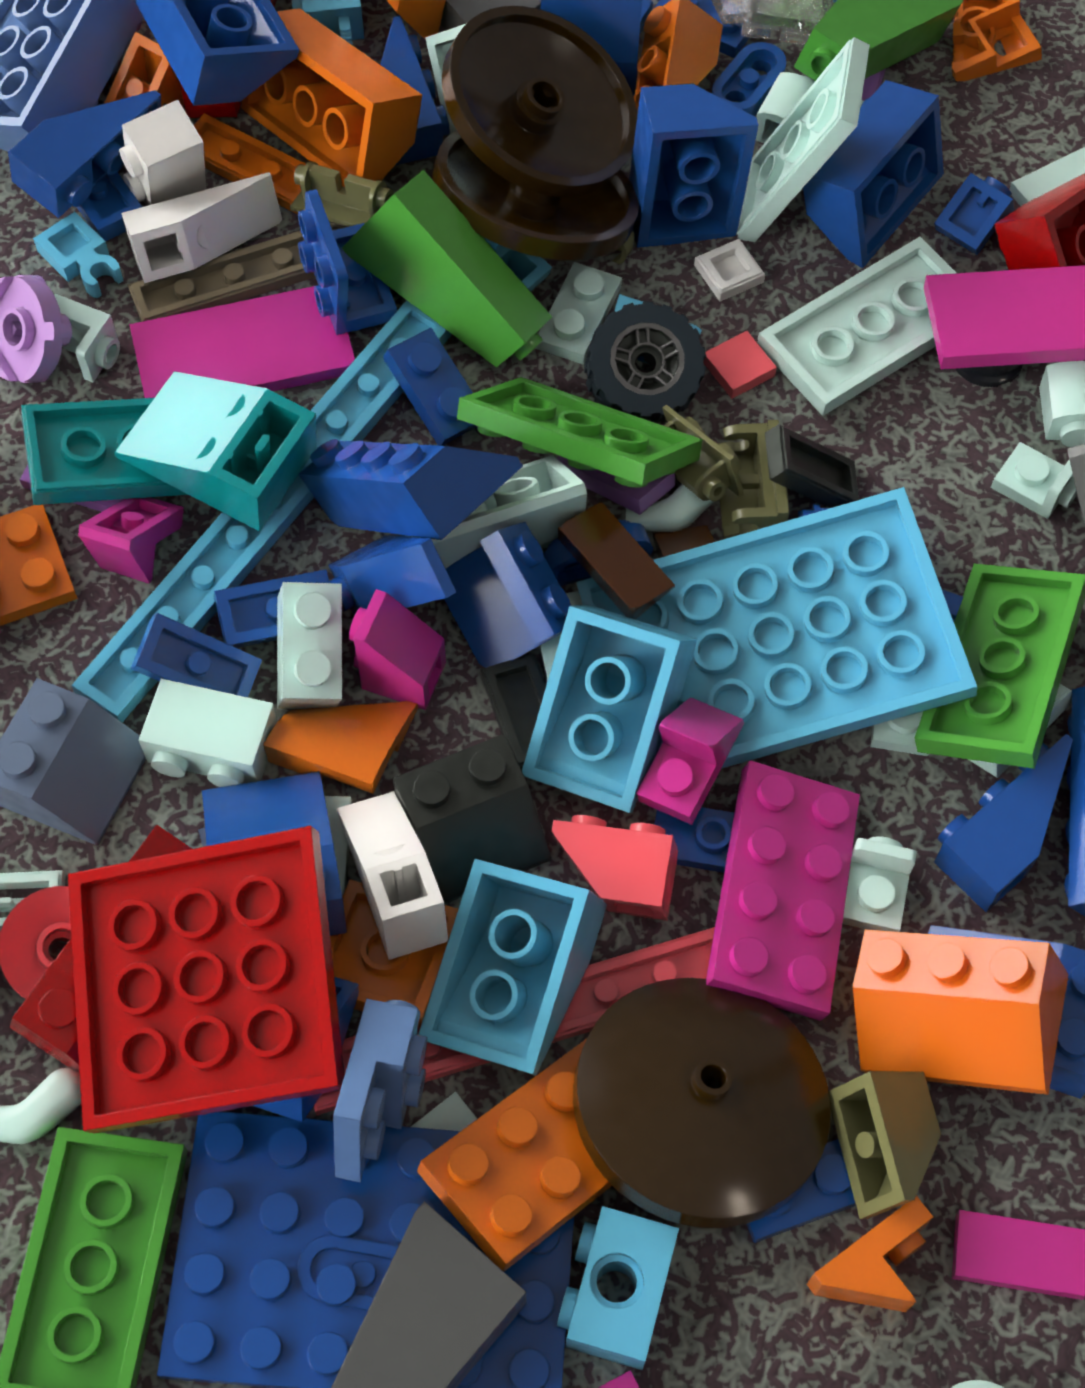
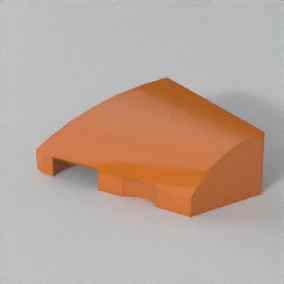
M963 0L954 16L952 76L955 81H968L1042 60V47L1020 15V0ZM999 40L1006 52L1004 56L999 55L994 48Z
M410 701L290 710L278 720L263 744L267 760L270 763L300 774L319 771L321 780L325 776L374 794L393 751L398 752L417 712L418 704Z

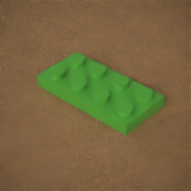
M523 377L459 398L457 419L478 426L477 430L481 434L491 437L506 436L522 442V447L525 450L534 453H553L567 458L568 464L574 468L606 472L614 475V480L617 483L628 487H645L649 482L668 474H674L676 470L692 464L700 458L703 441L701 438Z
M974 563L954 624L977 684V696L923 711L915 735L917 752L1035 769L1084 605L1085 574Z
M58 1127L0 1356V1388H136L188 1153L184 1144L107 1133L93 1134L79 1129Z

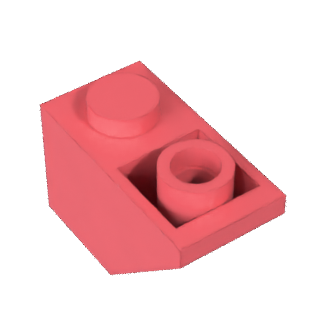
M574 815L571 818V822L553 820L552 833L558 844L595 895L607 904V911L668 921L678 856V848L673 835H666L664 828L649 823H632L630 830L606 827V821L587 815Z

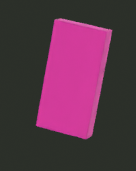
M959 1210L956 1213L952 1279L1084 1300L1085 1229Z

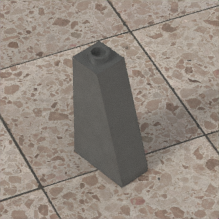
M424 1201L415 1211L331 1388H456L527 1304L526 1291Z

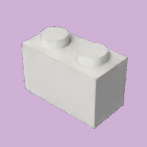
M179 100L122 124L125 146L120 148L119 152L128 171L123 174V180L139 202L143 201L148 206L206 190L204 143Z

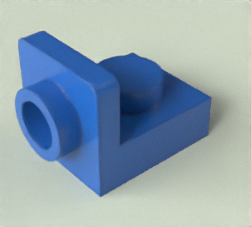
M970 173L934 222L935 229L975 255H978L996 231L994 224L1014 211L1013 199L1010 197L1012 193L1003 183L993 177L987 176L983 181Z

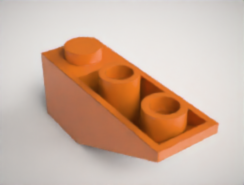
M671 0L663 6H657L645 20V35L642 53L637 64L638 77L633 97L637 114L641 87L680 84L698 85L717 65L723 25L690 0Z

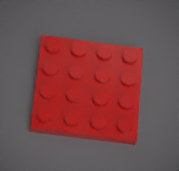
M306 826L68 874L83 1131L95 1134L341 1090L345 1076L320 836L319 831L314 827Z

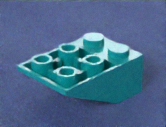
M174 371L114 453L115 457L260 532L310 459L311 454L316 450V413L267 388Z

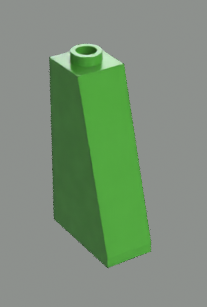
M837 0L813 28L794 68L816 81L845 44L855 37L870 45L865 73L866 79L938 42L963 0Z
M424 170L395 192L342 247L343 251L350 258L496 368L512 354L521 361L543 341L537 332L552 316L486 240L474 231L465 216Z

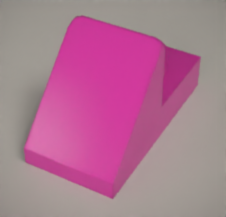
M151 497L123 499L80 524L78 536L100 568L149 584L153 578L156 544L181 528L184 507Z
M690 697L665 717L658 727L663 743L636 792L638 801L692 825L744 725V720Z

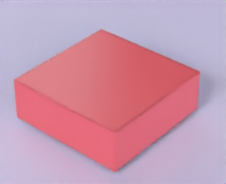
M748 331L705 352L706 357L703 364L731 399L775 377L776 365Z

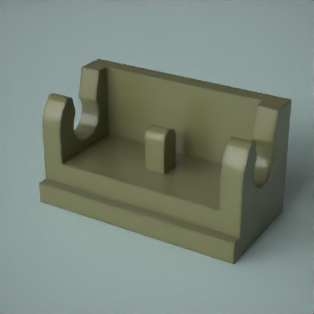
M768 420L767 423L734 424L723 429L724 440L744 439L741 442H723L731 447L740 460L741 469L738 473L744 495L739 497L727 488L724 496L719 499L723 539L788 521L787 489L769 480L765 432L777 426L779 420Z

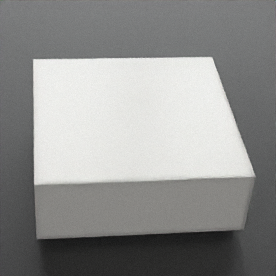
M740 239L695 257L694 266L720 302L764 283L765 273Z

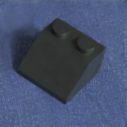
M504 734L393 778L395 795L426 852L444 904L463 896L474 859L523 872L552 860L528 784Z

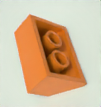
M865 930L853 983L860 1070L865 1073L869 1071L924 1072L928 1082L1049 1095L1069 974L1050 943Z

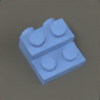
M366 998L333 1114L336 1178L361 1182L366 1160H378L386 1126L401 1129L407 1106L419 1107L426 1076V1069L422 1067L426 1053L427 1037L417 1035L420 1011L411 1003L402 1000L382 1002Z

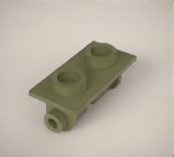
M309 161L306 165L299 164L295 169L294 182L300 185L301 192L290 205V209L296 212L305 210V192L317 189L328 220L349 227L366 223L394 194V191L387 188V184L384 181H373L352 174H348L344 179L345 187H343L340 171L319 166L316 162Z
M668 405L663 406L662 409L667 422L664 426L703 439L699 460L678 469L675 472L676 479L703 501H718L724 496L727 488L737 496H743L744 492L738 473L741 469V463L731 447L723 442L717 444L710 439L692 417L687 416L683 418Z

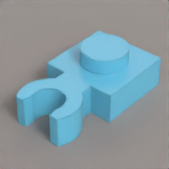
M75 211L33 238L38 253L66 281L69 282L80 274L86 292L94 298L102 296L99 283L96 280L98 277L108 275L118 284L123 282L119 263L115 258L109 256L106 241Z

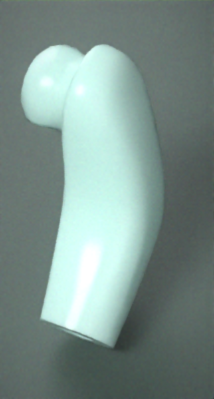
M681 483L673 494L666 499L656 501L641 515L626 508V520L643 525L646 532H676L690 526L715 501L701 500Z
M60 1068L52 1072L20 1103L0 1106V1142L10 1144L33 1142L45 1136L81 1104L80 1073L71 1068Z

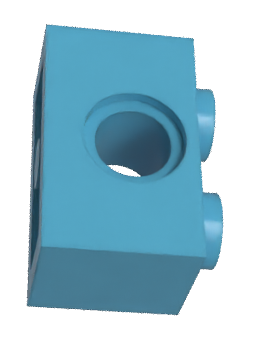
M604 1206L601 1208L597 1225L588 1222L584 1223L575 1256V1261L586 1264L580 1290L567 1286L557 1321V1327L568 1330L566 1348L643 1370L679 1228ZM607 1272H621L632 1281L634 1293L623 1302L608 1301L600 1294L597 1288L599 1278Z

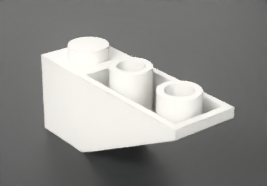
M270 172L121 213L144 283L194 270L271 229L282 221Z
M394 791L337 808L342 828L388 960L448 942L444 900L426 852Z

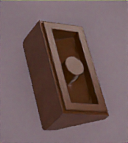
M602 502L567 520L558 527V540L626 617L637 619L675 588V584Z

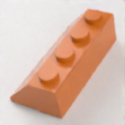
M302 9L277 11L299 48L298 56L244 98L241 108L307 160L316 162L319 166L340 171L343 187H345L344 179L348 174L373 181H382L415 143L422 94Z

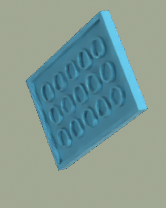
M904 487L653 560L675 584V588L635 620L698 639L676 708L691 697L744 720V725L722 768L977 696L976 681ZM593 578L576 582L582 605L595 606L625 616Z

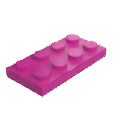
M751 760L744 766L741 771L706 985L767 1001L775 1008L819 1021L830 1014L860 794Z

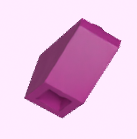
M376 589L367 609L360 607L357 610L349 632V640L353 641L355 645L354 667L359 669L361 687L363 690L399 702L410 701L417 703L418 708L426 710L446 664L444 638L387 592Z

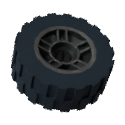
M643 301L642 304L634 305L630 303L623 305V308L617 312L615 310L606 316L605 322L602 325L599 324L596 328L584 363V373H587L586 386L588 391L594 395V402L657 424L660 421H666L662 409L665 405H668L677 413L683 412L697 393L706 366H703V361L706 357L705 347L701 346V336L698 330L692 328L686 316L677 314L672 310V307L665 304L659 306L654 305L653 302ZM639 356H644V361L649 363L650 366H655V369L649 373H643L636 368L635 363Z

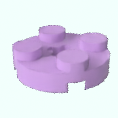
M17 275L0 278V377L7 381H20L22 383L45 382L59 362L62 346L70 343L72 338L71 322L65 314L60 313V308L54 294L41 276Z

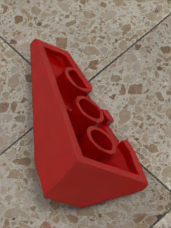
M1085 173L1023 204L994 224L999 246L1004 254L1008 270L1085 265Z

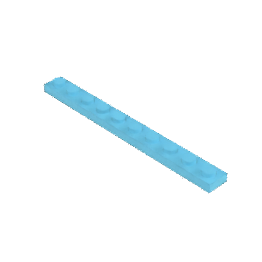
M406 300L311 409L312 412L316 413V449L332 439L340 441L363 440L404 392L383 359L387 349L429 328L433 329L442 345L451 337V333ZM311 459L308 460L302 470L312 463ZM297 476L260 532L222 512L72 684L74 693L91 699L123 723L158 682L130 669L151 617L159 613L200 632L217 612L214 591L239 586L314 498L300 476Z

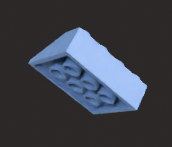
M0 0V149L9 151L43 120L98 105V98L109 78L117 71L120 65V58L135 31L138 32L141 28L143 15L135 3L136 0Z

